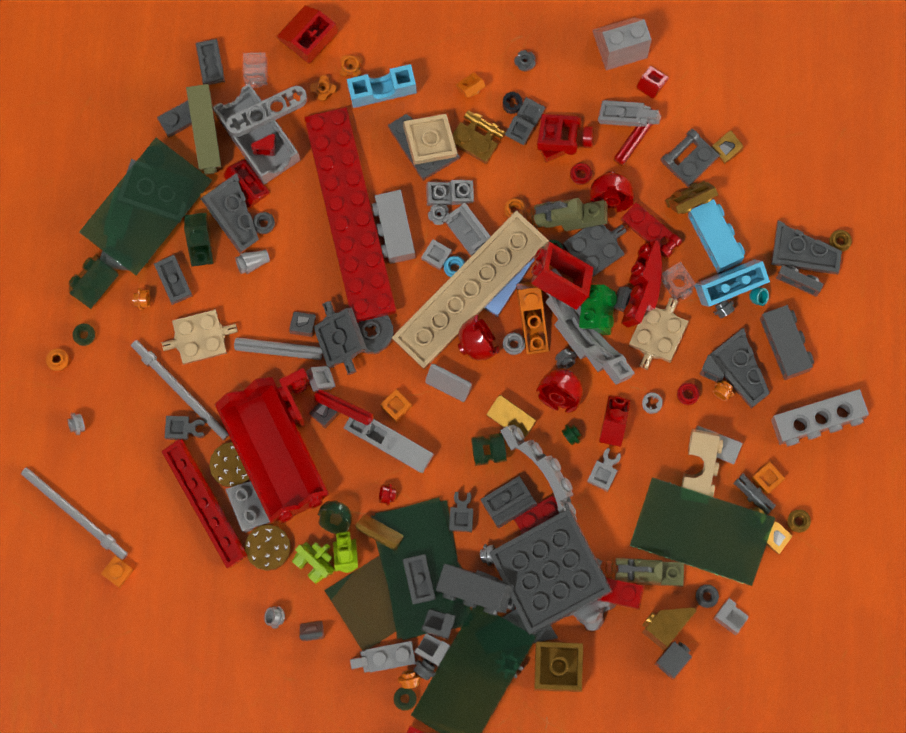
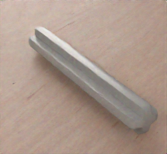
M236 338L234 342V349L236 351L321 360L323 354L322 348L315 346Z

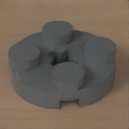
M388 315L357 322L367 348L363 353L379 354L392 342L394 335L393 325ZM375 326L377 334L371 337L367 336L368 332L365 329Z

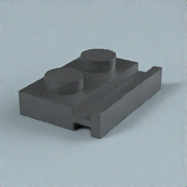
M520 476L480 499L498 529L537 506L536 501L531 496Z

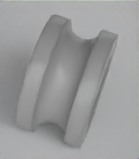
M648 393L642 400V406L647 413L654 414L660 411L663 401L658 394ZM653 397V400L655 398L658 400L656 409L646 406L649 402L648 398Z

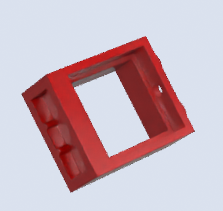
M548 242L544 248L540 247L534 256L536 263L531 270L533 274L531 284L577 310L589 297L594 267L551 242ZM549 265L573 278V283L549 270Z

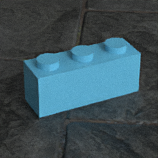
M712 199L709 203L693 208L689 212L688 218L719 274L742 263L745 251L742 244L736 242L732 225L726 223L723 217L725 214L722 206L716 204L715 200Z
M754 259L697 282L694 286L701 305L710 307L769 283L770 280L763 261Z

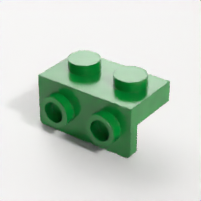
M591 285L589 297L581 306L579 328L593 329L602 335L611 334V328L614 325L613 311L617 302L614 290L606 285Z

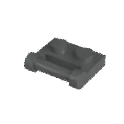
M692 128L686 133L687 136L668 155L665 154L660 159L687 187L719 158V154ZM693 142L697 147L677 165L674 160Z

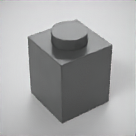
M674 641L655 665L671 679H674L692 658L689 654L690 649L682 642L677 644Z

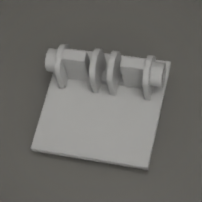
M251 481L225 489L242 531L246 533L252 531L254 527L270 523Z

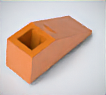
M531 282L518 283L516 288L526 353L528 355L548 352L549 347L541 289L532 285Z

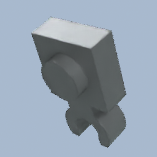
M166 416L165 439L188 440L189 434H193L197 438H203L205 434L196 432V427L199 425L204 426L205 422L203 420H195L193 423H190V418L187 416Z
M455 492L454 501L457 504V508H450L449 531L472 532L473 509L467 508V505L471 502V493L467 492V499L460 501L458 499V492Z

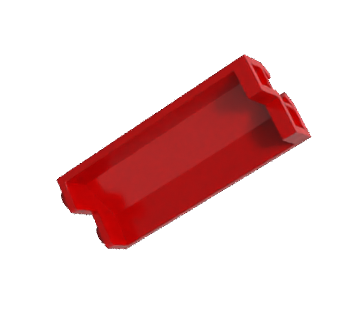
M273 377L255 379L243 391L226 393L214 404L270 523L277 521L285 523L291 520L293 516L309 508H316L323 503L322 500L329 493Z

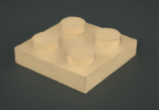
M447 114L404 121L403 127L414 165L457 156Z

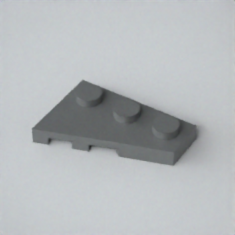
M405 114L388 125L389 130L423 181L460 159V155L457 154L454 158L414 165L403 127L404 121L414 119Z
M236 173L200 199L240 253L259 240L251 214L248 213L245 204L246 199L241 191L238 182L239 177Z
M779 220L777 221L771 265H784L786 267L790 265L802 270L839 274L842 251L818 239L815 240L804 235L803 232L797 229L794 230Z
M744 328L710 354L723 372L724 377L751 409L770 394L761 370L758 368L754 358L753 350L746 338Z

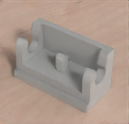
M463 203L447 216L449 220L445 223L470 256L491 237L466 203Z

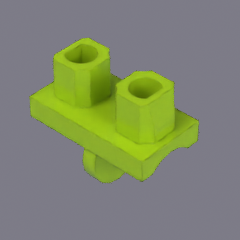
M350 532L337 533V541L333 542L335 571L352 572L358 568L356 539H351Z
M305 542L295 549L297 553L292 562L300 569L309 563L313 569L308 574V577L314 583L320 582L335 572V568L328 563L332 559L327 553L330 549L328 544L321 547L315 542L311 547Z

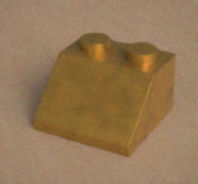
M694 608L660 610L657 615L652 612L642 624L645 627L642 633L664 650L697 610Z

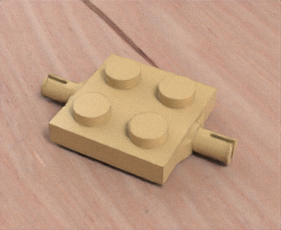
M669 298L665 309L655 307L654 310L645 312L642 323L637 325L629 343L630 347L638 349L644 354L639 366L641 368L644 367L645 370H648L653 358L671 363L687 328L688 321L673 313L678 303L675 299L673 302V298Z
M212 310L173 320L174 339L161 343L163 351L177 348L180 352L182 363L185 365L227 354L224 343L225 335L238 333L236 323L223 327L219 322L217 311Z

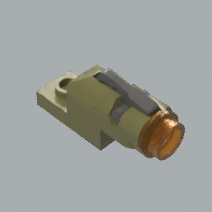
M579 198L551 201L532 206L531 209L527 210L526 216L527 221L535 226V228H549L561 225L565 231L608 224V204L605 200L583 204Z
M612 558V560H606V578L637 583V585L683 587L684 563Z

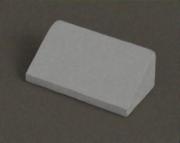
M431 364L425 382L465 402L472 389L471 382L435 364Z

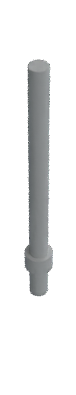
M138 340L131 344V347L142 357L141 360L147 367L151 366L222 440L229 436L228 432L156 360L157 356L152 351L148 352Z
M26 467L21 472L22 476L101 542L100 545L106 550L110 549L121 560L126 558L128 553L116 543V539L110 534L106 535L30 469Z

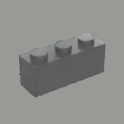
M788 305L762 314L760 321L784 381L810 372L813 368L814 360L810 351L807 352L805 349V337L802 331L797 329L795 324L797 323V318L794 311L790 310Z
M444 564L436 590L443 592L442 597L453 601H456V598L464 600V605L473 608L480 605L484 607V612L497 615L498 612L506 613L514 586L454 565Z

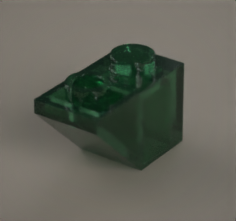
M207 212L185 215L184 231L191 267L213 264Z

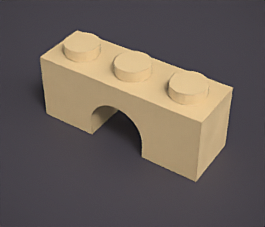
M691 430L688 454L702 458L704 466L697 474H683L680 499L708 504L709 498H713L715 485L712 484V478L717 476L719 469L716 456L717 453L721 454L723 440H720L718 433Z

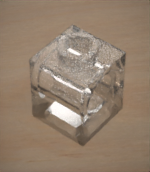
M243 53V78L245 85L250 84L252 88L267 85V57L265 53Z
M681 262L662 273L661 281L673 299L677 300L681 297L683 300L693 293L692 290L694 289L695 282ZM681 279L684 281L685 286L677 287L673 281Z

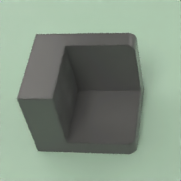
M429 610L421 630L422 632L448 640L455 616Z

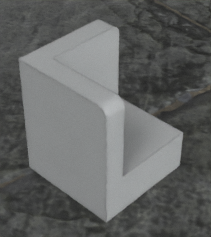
M729 598L713 619L731 633L737 635L747 621L748 615L735 606L736 603Z
M425 634L414 653L439 667L450 645L439 641L429 634Z

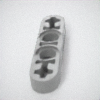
M293 86L230 116L226 122L228 132L234 137H240L302 108L307 102L305 90L300 86ZM294 93L301 95L300 101H296V99H293ZM285 97H287V100L289 101V107H287L286 101L284 100ZM281 102L283 104L282 110L278 112L272 111V103ZM255 111H260L263 114V118L260 121H253L251 114ZM245 116H247V120L250 124L249 126H247L244 120ZM236 121L238 124H241V129L239 130L232 128L234 126L233 123Z

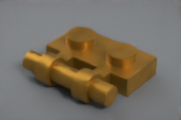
M468 110L464 118L471 121L469 126L460 122L452 134L455 147L487 164L498 147V144L492 141L493 137L496 136L503 139L506 132L500 129L496 123L493 122L491 124L483 119V116L479 113L474 114ZM479 126L488 132L483 136L475 131V129Z
M703 181L698 184L693 183L689 185V188L682 192L677 191L671 194L672 197L665 199V203L668 208L671 207L677 214H685L699 204L709 203L718 193L713 185Z

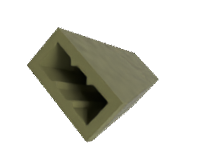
M209 85L186 87L199 171H204V174L217 173V169L222 167Z

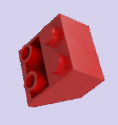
M305 5L276 37L310 64L338 32L335 22L320 10Z

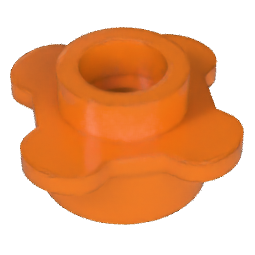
M342 56L340 59L342 63V68L339 71L340 74L344 77L347 75L360 76L361 70L359 68L362 59L359 56Z
M323 75L319 81L310 85V90L316 93L320 101H325L331 94L336 92V86L329 82L327 76Z

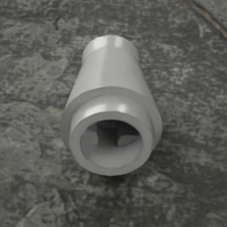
M266 249L240 253V256L235 257L241 274H249L265 263L270 262Z

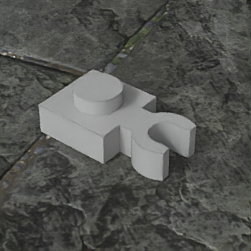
M609 448L604 451V462H596L587 480L588 483L607 492L618 471L612 468V466L616 465L621 458V454L618 453L614 460L609 459Z

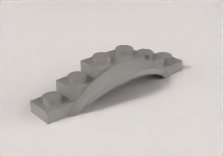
M556 269L551 270L554 273L560 275ZM548 294L549 298L546 304L558 318L554 325L580 360L587 357L598 372L605 370L616 385L630 379L635 374L626 362L624 355L616 351L600 333L593 329L579 328L581 306L576 310Z
M510 425L500 430L511 450L519 449L543 472L554 492L559 514L570 509L577 520L575 516L576 510L571 504L570 498L574 495L571 491L573 488L570 481L562 475L560 471L561 465L558 460L553 458L552 455L546 456L543 454L540 445L534 442V440L524 442V434L519 427Z

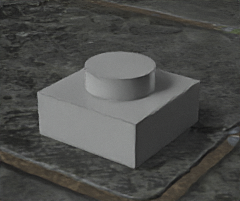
M432 239L421 260L441 270L451 255L452 250Z
M311 367L306 371L313 392L319 389L331 390L336 386L329 367Z

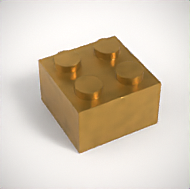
M536 642L534 690L581 692L583 644Z

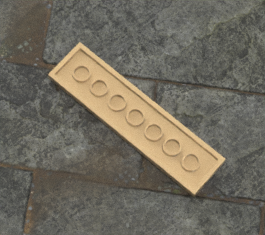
M516 211L401 327L392 339L425 369L458 336L462 324L473 316L478 315L534 258L540 247L544 248L549 241Z

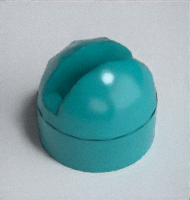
M754 288L750 291L749 299L755 305L764 306L768 302L769 292L766 288Z

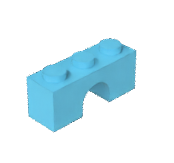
M411 64L389 69V74L380 78H369L368 74L347 79L353 108L417 93Z

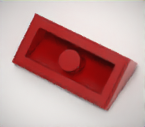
M244 159L228 166L223 174L226 180L234 174H238V182L241 191L244 193L247 208L254 206L270 194L269 190Z

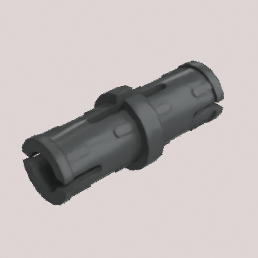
M744 473L733 483L748 497L747 500L749 502L752 501L765 515L776 506L761 492L763 489L761 487L757 488Z

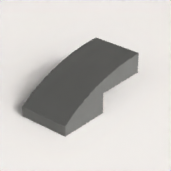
M526 97L505 136L525 145L540 121L546 107Z

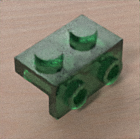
M97 254L93 258L88 257L82 265L83 270L80 274H75L68 283L69 293L90 309L119 275L117 271L100 260Z

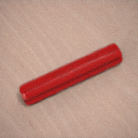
M647 123V126H636L614 157L618 164L624 165L652 124Z
M319 389L314 394L316 402L364 425H369L373 421V414L333 394Z

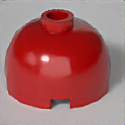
M607 172L597 177L590 188V203L605 200L608 208H617L616 213L629 209L634 203V191L631 182L625 176L615 172Z
M475 315L460 327L458 334L460 343L457 345L464 356L467 354L474 360L484 361L498 354L500 348L499 345L494 347L492 340L496 338L483 319L478 321L479 315Z
M559 369L548 372L536 389V392L539 391L538 398L546 406L557 411L558 407L566 409L565 412L567 413L573 412L578 408L583 395L580 380L569 370Z

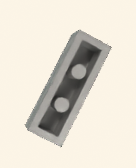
M401 190L375 195L376 203H372L374 216H379L380 224H377L379 237L384 236L385 244L381 245L384 258L388 257L390 264L415 259L414 246Z

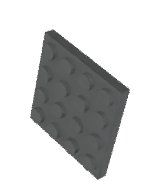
M570 509L489 552L503 582L514 586L511 599L529 635L537 633L613 592Z

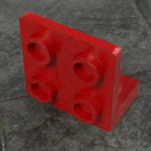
M304 368L279 379L281 386L278 387V390L285 404L289 402L291 404L288 407V411L294 423L299 422L301 427L306 426L291 396L294 392L295 394H300L308 389L307 386L310 385L308 376Z

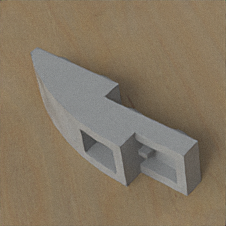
M349 418L344 426L345 430L422 474L434 455L374 419L369 425H364Z

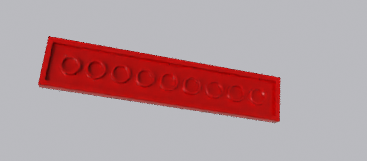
M347 107L306 116L304 119L349 308H352L357 322L397 313Z

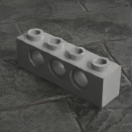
M858 389L774 415L771 422L779 445L786 443L788 447L800 443L799 439L808 437V440L820 437L821 432L827 430L830 433L843 429L842 426L846 424H851V427L864 423V419L869 413L861 390ZM837 408L845 409L847 417L842 418L838 416ZM815 415H823L826 419V423H817L815 420ZM795 421L802 422L804 430H796L793 423Z

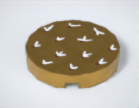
M232 442L222 444L215 449L209 466L212 476L218 483L225 487H234L250 480Z
M263 525L252 530L245 543V551L251 564L258 569L270 571L278 569L288 560L291 545L286 533L279 527Z

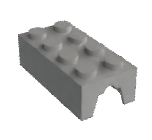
M247 84L241 89L240 96L234 102L226 105L218 103L212 108L215 116L263 184H266L298 163L300 157L275 120L240 137H234L228 132L226 122L230 116L261 102V99L251 85ZM255 111L251 114L253 121H260L263 118V114L260 111ZM245 116L244 120L247 126H249L250 124L247 120V116ZM237 121L233 123L234 126L232 128H236V130L241 129V124H238ZM270 134H275V156L253 154L252 143Z

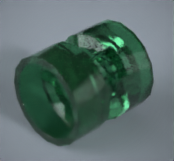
M502 433L490 434L488 438H485L483 435L471 437L475 466L488 465L491 460L494 463L507 462ZM484 445H489L490 454L484 455Z

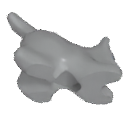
M596 600L568 616H575L580 623L585 625L587 630L595 631L600 629L604 623V612L613 609L616 605Z

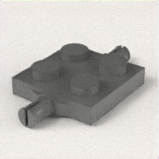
M604 224L587 227L563 242L562 245L568 253L594 267L592 276L594 277L625 255L617 243V238L627 233L623 225H620L612 232Z
M331 301L325 302L322 306L324 307L326 317L322 322L313 326L322 348L327 367H335L340 363H344L347 375L353 374L357 371L352 359L357 354L367 350L352 308H346L339 313H335Z

